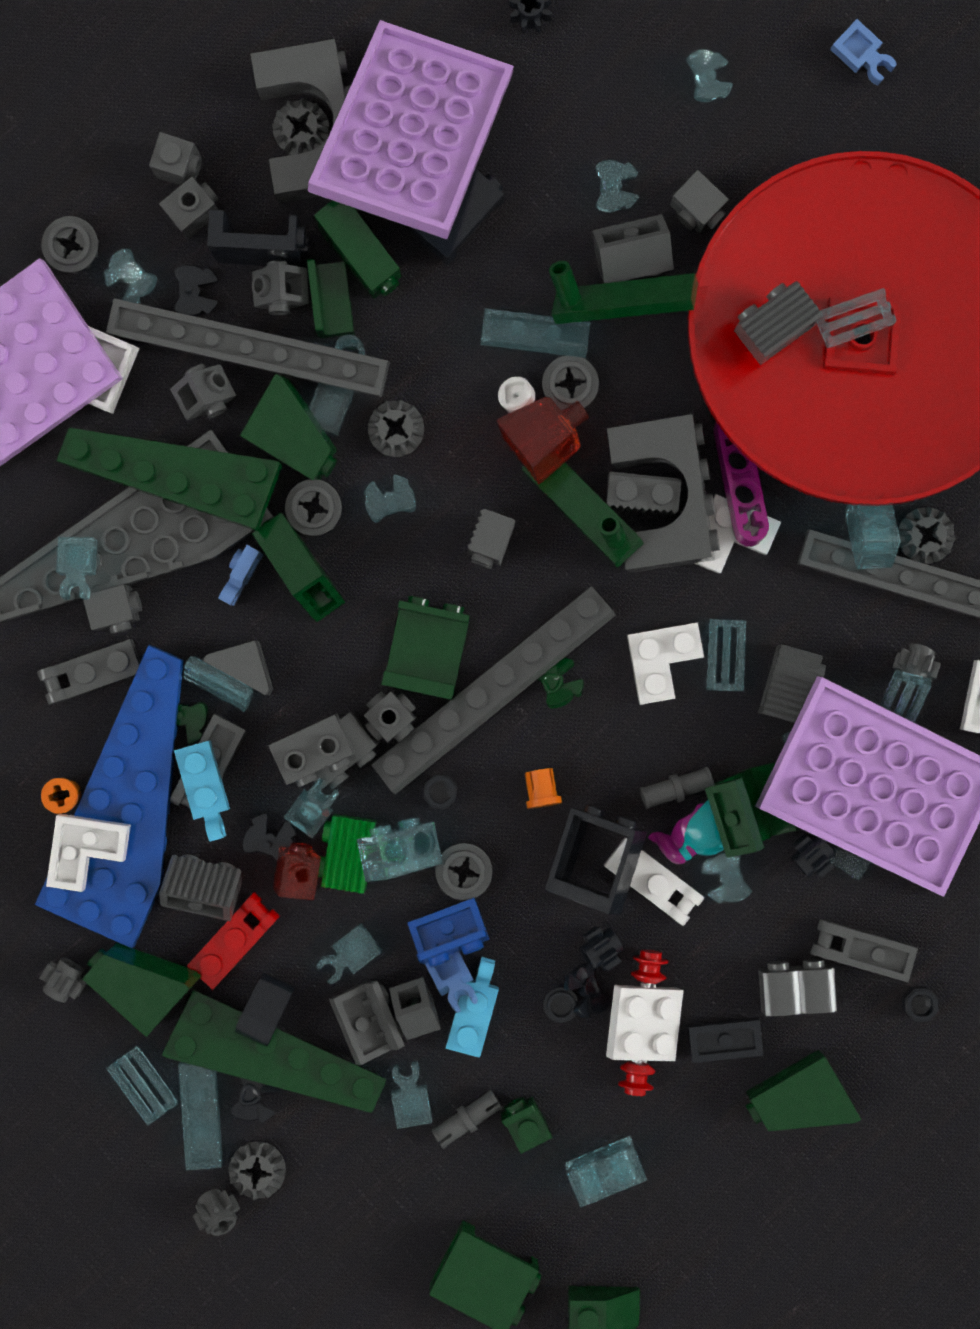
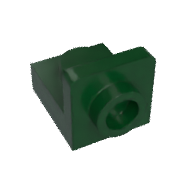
M519 1097L505 1105V1111L501 1113V1121L504 1127L508 1128L520 1154L552 1138V1133L533 1097L527 1100Z

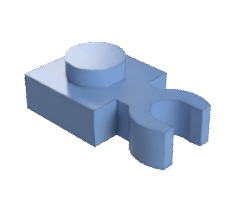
M858 19L836 40L830 49L855 73L862 66L867 69V76L875 85H879L884 79L877 71V66H884L888 71L892 72L897 65L890 55L877 52L883 42Z
M246 545L244 550L238 549L229 564V567L233 569L230 579L218 598L234 606L264 554L249 545Z
M458 951L450 954V961L435 967H430L429 963L425 964L441 996L448 993V1001L456 1013L461 1012L458 1005V999L461 996H469L473 1004L478 1003L477 995L473 988L466 984L473 980Z

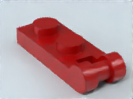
M255 892L234 913L231 921H227L187 965L189 969L197 971L201 975L200 979L212 990L280 917L275 910L269 911L260 902L262 899ZM249 913H252L260 921L255 928L245 920Z

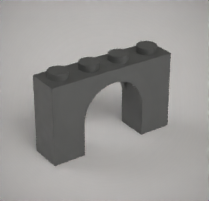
M335 39L250 54L256 89L261 100L295 94L315 96L325 102L333 112L334 126L351 85L344 86L342 73H348L345 51L337 50ZM327 139L319 147L309 152L269 159L274 193L279 204L321 197L308 192V182Z
M693 414L607 428L611 462L616 468L648 463H665L677 468L684 475L688 486L686 506L674 522L662 528L635 532L644 544L625 560L626 570L633 573L715 560L714 551H720L717 529L711 530L709 516L715 515V507L712 494H706L704 480H710V471L707 458L701 459L699 445L705 444L703 424H696Z

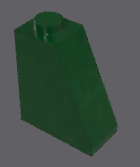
M332 200L314 215L321 235L374 299L380 294L382 296L388 295L399 285L398 279L401 277L400 268L355 208Z
M275 374L240 436L313 481L320 480L322 476L327 478L336 465L337 459L333 458L337 449L289 378L284 375Z
M282 513L266 520L258 531L252 533L291 594L316 622L345 603L340 593Z
M116 943L107 952L101 948L91 958L87 965L92 969L85 975L83 980L147 1037L198 981L201 975L195 970Z
M820 1050L813 1052L746 1091L751 1101L745 1105L754 1122L756 1124L763 1122L768 1131L851 1124L861 1120L828 1060Z

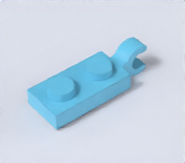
M211 740L174 750L193 820L204 817L209 842L224 838L227 834L220 812L229 810L230 807Z
M481 957L476 979L466 983L473 988L477 995L478 1003L473 1004L470 997L466 995L459 998L458 1005L461 1012H455L446 1049L480 1058L499 991L498 986L489 984L495 967V960Z

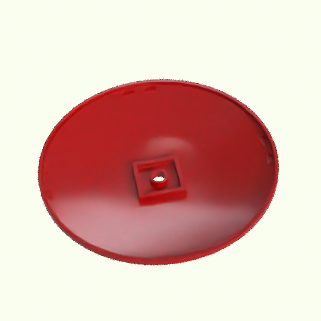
M854 151L813 158L794 165L769 178L751 191L729 213L709 242L696 273L698 287L694 310L688 311V340L696 381L711 414L729 440L747 459L783 484L810 496L849 505L883 506L924 499L959 484L979 471L980 190L953 172L928 161L888 152ZM795 281H798L814 304L822 311L823 316L818 324L760 365L734 332L737 324L740 322L737 317L753 304L759 308L769 300L766 296L778 285L784 283L788 287ZM856 328L868 330L871 335V342L868 344L857 343L853 337V330Z

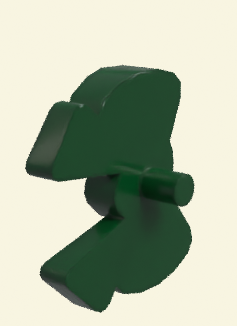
M566 657L537 679L542 682L547 693L546 702L551 709L568 704L573 699V696L580 697L583 690L584 682L582 679L564 684L561 675L574 666V661Z
M204 702L193 706L178 704L176 724L178 726L186 725L188 744H192L203 736L200 730L205 726L208 718V709Z

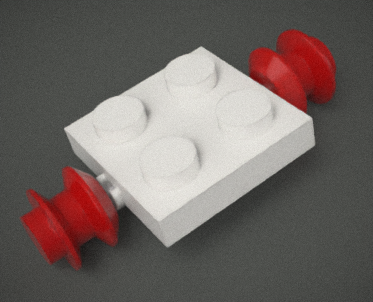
M641 950L640 955L633 956V959L639 962V969L632 971L631 975L641 982L640 986L614 985L606 1057L612 1060H632L620 1066V1069L626 1072V1079L619 1081L618 1085L625 1088L624 1093L633 1096H645L646 1091L654 1089V1086L649 1084L647 1079L649 1075L655 1074L656 1071L647 1061H675L683 990L673 987H656V984L666 979V976L660 973V967L667 964L668 960L662 958V952L654 950Z

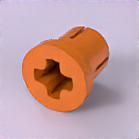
M553 768L525 773L529 801H526L527 809L562 803L561 796H557Z
M54 778L48 781L42 789V803L52 813H66L72 810L80 801L81 791L78 792L80 787L73 780ZM62 790L69 791L70 797L65 799L53 798Z

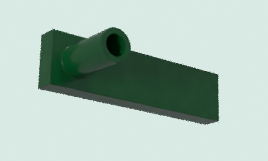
M557 261L549 268V274L556 289L552 309V317L555 324L694 310L698 287L695 273L577 286L567 261Z
M546 445L521 468L523 473L618 568L644 544L642 539L562 459L551 465V463L559 460L560 457L553 455V450Z

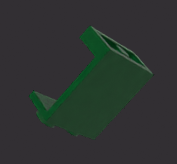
M409 596L407 602L399 601L398 604L399 613L387 669L384 671L381 685L452 700L470 615L463 614L464 607L443 603V608L437 609L428 607L429 600Z
M776 762L748 768L705 788L727 858L758 852L764 848L762 841L771 836L799 830V827L755 807Z
M462 1220L430 1282L429 1295L493 1329H509L511 1324L514 1326L518 1325L525 1310V1306L522 1303L527 1293L533 1294L538 1287L541 1279V1274L538 1273V1259L532 1256L528 1263L477 1237L475 1235V1226Z

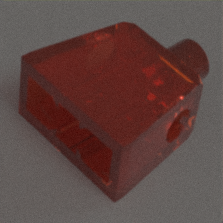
M544 397L499 418L497 423L503 440L535 481L540 484L579 450L580 442L575 427L588 420L589 417L584 407L578 401L561 411L550 397Z

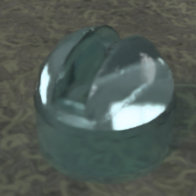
M344 335L335 344V349L343 350V347L359 350L358 354L364 355L365 352L363 343L354 335Z

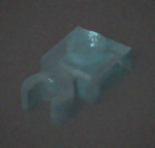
M58 537L56 573L66 575V579L63 580L59 588L60 596L65 600H70V591L75 586L80 588L79 597L81 599L88 600L90 597V587L85 582V575H96L97 540L94 537Z
M317 779L309 791L304 789L284 816V819L311 838L315 836L333 810L330 807L339 795L336 789L331 795L323 794L320 790V786L323 783L322 779Z
M360 923L332 945L337 954L335 956H324L316 967L319 970L326 964L333 965L336 972L327 982L334 984L341 978L345 967H348L355 974L382 953V949L362 923Z
M416 1061L411 1064L413 1073L409 1077H403L400 1074L398 1064L393 1066V1080L401 1088L391 1092L397 1129L430 1124L433 1121L427 1085L416 1086L420 1073V1068Z

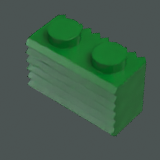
M334 814L332 821H325L322 842L328 843L326 857H319L316 877L322 878L321 887L364 893L366 891L377 820Z

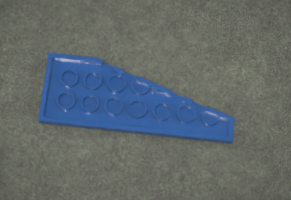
M149 645L146 649L74 816L130 824L126 860L119 862L90 857L84 891L78 892L47 887L46 878L35 903L38 907L129 948H133L136 945L164 878V852L167 846V820L170 813L169 801L171 798L175 759L173 754L177 737L178 703L180 702L184 661L152 645Z

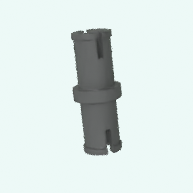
M704 767L681 776L672 774L669 775L668 780L640 787V795L645 808L650 809V807L673 800L677 802L685 801L686 796L705 791V788L713 785L714 781L709 768Z
M491 1089L468 1106L464 1107V1105H461L457 1108L458 1112L431 1129L436 1140L440 1141L443 1149L468 1131L471 1133L478 1130L477 1125L503 1109Z

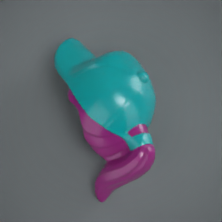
M709 800L697 805L693 813L680 819L674 826L671 835L655 832L651 833L648 837L649 840L657 843L665 857L674 864H683L696 854L711 856L724 850Z

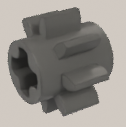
M910 644L908 650L902 648L901 653L897 652L892 668L900 671L899 681L911 687L922 688L926 682L931 683L932 679L937 678L941 663L934 661L935 652L931 648L920 644Z
M63 957L59 960L58 964L54 961H51L50 964L48 963L39 979L46 982L42 989L43 992L52 999L63 1003L68 1000L69 996L73 999H76L77 996L79 997L87 984L81 978L84 969L76 962Z
M213 1189L204 1193L198 1199L195 1206L198 1213L194 1214L193 1218L199 1230L205 1229L207 1234L211 1233L214 1236H219L229 1232L235 1226L237 1220L235 1212L240 1210V1207L234 1195L228 1196L226 1190L221 1192L219 1189Z

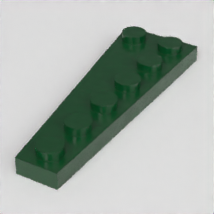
M75 428L68 429L56 460L60 464L256 531L260 528L282 468V464L274 460Z
M194 990L161 1055L168 1059L369 1113L373 1112L387 1080L277 1028L267 1047L235 1033L234 1031L242 1012Z

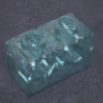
M847 504L845 517L856 569L892 568L901 542L893 505L861 506Z
M419 817L398 821L399 828L391 830V825L374 827L369 829L370 836L357 839L365 882L388 880L443 864L435 823H420Z
M631 1136L565 1162L566 1173L580 1208L647 1181L643 1165Z

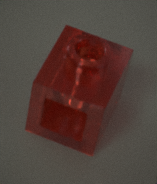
M291 843L290 847L280 846L273 889L279 897L314 900L321 858L315 850H312V846L303 843Z

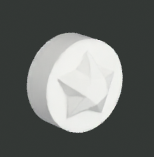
M511 377L500 386L498 400L509 413L522 414L532 407L535 401V390L525 378Z

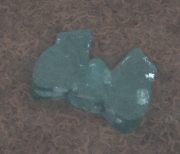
M704 49L695 51L687 57V64L693 70L696 89L694 98L700 102H711L718 97L726 98L733 84L730 82L714 81L717 75L714 70L724 67L728 64V61L720 53L715 52L713 54L711 51Z
M614 160L599 162L595 167V171L601 179V195L596 202L597 209L608 213L621 210L623 206L626 209H631L638 200L639 195L621 191L622 183L620 181L636 178L638 175L637 170L629 162L624 166L622 163Z
M127 248L113 254L109 262V269H106L104 272L106 286H112L122 278L125 283H131L122 300L137 304L140 303V297H144L152 292L157 283V276L145 272L135 262L131 249Z
M396 474L393 475L394 493L386 492L384 495L381 494L374 481L368 485L364 491L366 497L365 506L373 522L378 523L386 515L399 511L411 513L416 510V498L409 486L408 479Z
M723 852L714 859H706L701 873L721 874L720 881L723 885L708 893V896L716 902L722 903L724 900L727 902H739L751 894L752 890L743 881L739 868L741 855L727 858L725 852Z

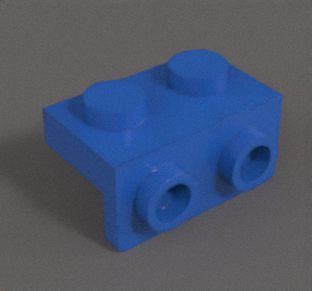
M475 898L408 922L418 952L417 958L422 964L429 963L430 967L450 961L449 955L461 950L464 955L476 952L484 948L482 942L490 940Z

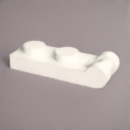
M624 837L604 864L615 875L627 842L626 837ZM641 850L630 886L684 926L690 918L688 916L689 912L695 904L699 906L705 897ZM675 890L684 895L677 906L668 901Z

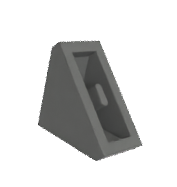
M251 641L210 653L203 660L205 663L264 695H271L273 691V685L260 641Z

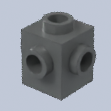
M271 261L266 263L267 267L252 272L254 307L268 309L270 315L290 314V309L309 304L307 268L288 265L284 261Z
M204 364L197 365L189 369L185 376L170 389L186 421L204 415L208 419L217 417L227 410L225 405L236 396L220 364L205 368Z
M381 691L366 704L370 710L364 716L369 722L364 726L377 741L384 738L389 742L395 738L400 742L415 729L410 723L416 719L412 713L416 707L403 693L397 696L392 691L385 695ZM386 710H392L396 714L394 723L387 724L383 721L382 716Z

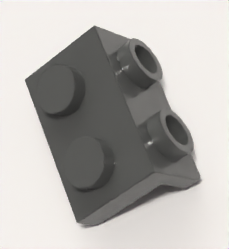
M378 981L362 982L329 999L356 1065H363L390 1050H399L405 1046L401 1038L404 1036V1033L388 1007V1004H390L389 995L384 986L379 985Z

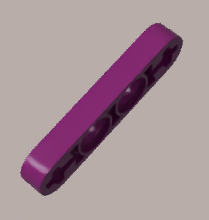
M716 422L713 427V434L733 533L740 544L752 547L758 545L769 531V522L758 469L734 444L728 446L731 441ZM733 453L741 454L746 459V467L744 469L733 468L729 464L728 456ZM741 486L749 488L753 493V501L750 503L740 502L735 495L736 488ZM753 509L756 511H753L750 515L752 527L759 528L754 536L751 535L750 531H744L743 529L748 523L747 512Z

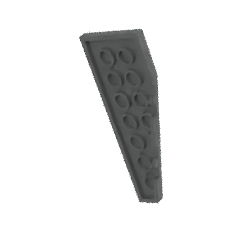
M212 430L187 446L228 453ZM128 487L0 577V622L79 600L86 594L120 585H129L216 559L256 530ZM268 508L265 511L261 525L266 520L274 518Z

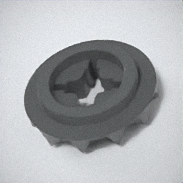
M303 98L294 102L287 101L284 107L277 110L274 123L272 124L277 144L290 155L314 150L329 135V122L324 111L317 103L306 101ZM307 118L306 125L310 133L300 131L298 135L295 134L294 136L295 128L290 119L302 122L303 119Z
M65 216L56 219L46 228L42 237V252L47 262L58 271L77 274L78 271L90 268L94 258L98 257L99 239L94 228L88 222L79 217ZM76 236L75 242L83 250H72L70 255H66L67 249L58 240L70 242Z
M565 355L552 361L546 368L542 379V389L547 401L559 411L576 412L579 409L588 407L596 397L599 387L598 375L593 365L586 359L576 355ZM569 369L573 380L586 382L575 387L573 398L570 397L567 388L555 387V385L565 382L567 370Z
M402 400L386 401L374 409L368 422L369 438L373 446L384 455L390 457L406 456L416 450L423 439L424 422L422 416L413 405ZM405 416L402 429L408 438L406 439L403 435L394 434L388 440H385L390 431L385 418L396 423Z
M311 479L302 481L291 489L286 498V517L292 527L304 535L321 536L334 529L341 518L342 502L339 494L325 481H313ZM319 493V505L328 513H316L309 523V511L299 504L300 502L304 504L306 502L312 503Z
M932 507L918 508L911 511L904 517L898 529V542L903 553L909 559L924 564L935 563L943 559L951 552L953 543L956 540L954 523L949 520L945 512ZM935 524L932 535L936 538L935 541L937 542L928 541L918 547L923 536L918 528L928 529Z
M457 843L446 849L439 857L436 865V879L440 888L448 896L458 900H469L480 896L488 888L492 879V864L485 851L473 844ZM466 857H470L469 869L480 875L467 876L462 886H459V873L454 872V869H450L449 866H461Z
M260 1141L250 1142L241 1146L232 1156L228 1167L230 1184L234 1185L239 1195H245L252 1200L269 1198L280 1189L286 1174L285 1161L281 1153L274 1146ZM257 1157H259L260 1168L266 1171L267 1174H262L257 1184H254L253 1174L247 1172L246 1169H251Z

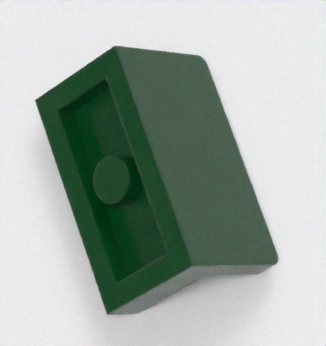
M315 259L307 260L315 330L319 338L353 335L354 325L346 263L336 262L317 265Z

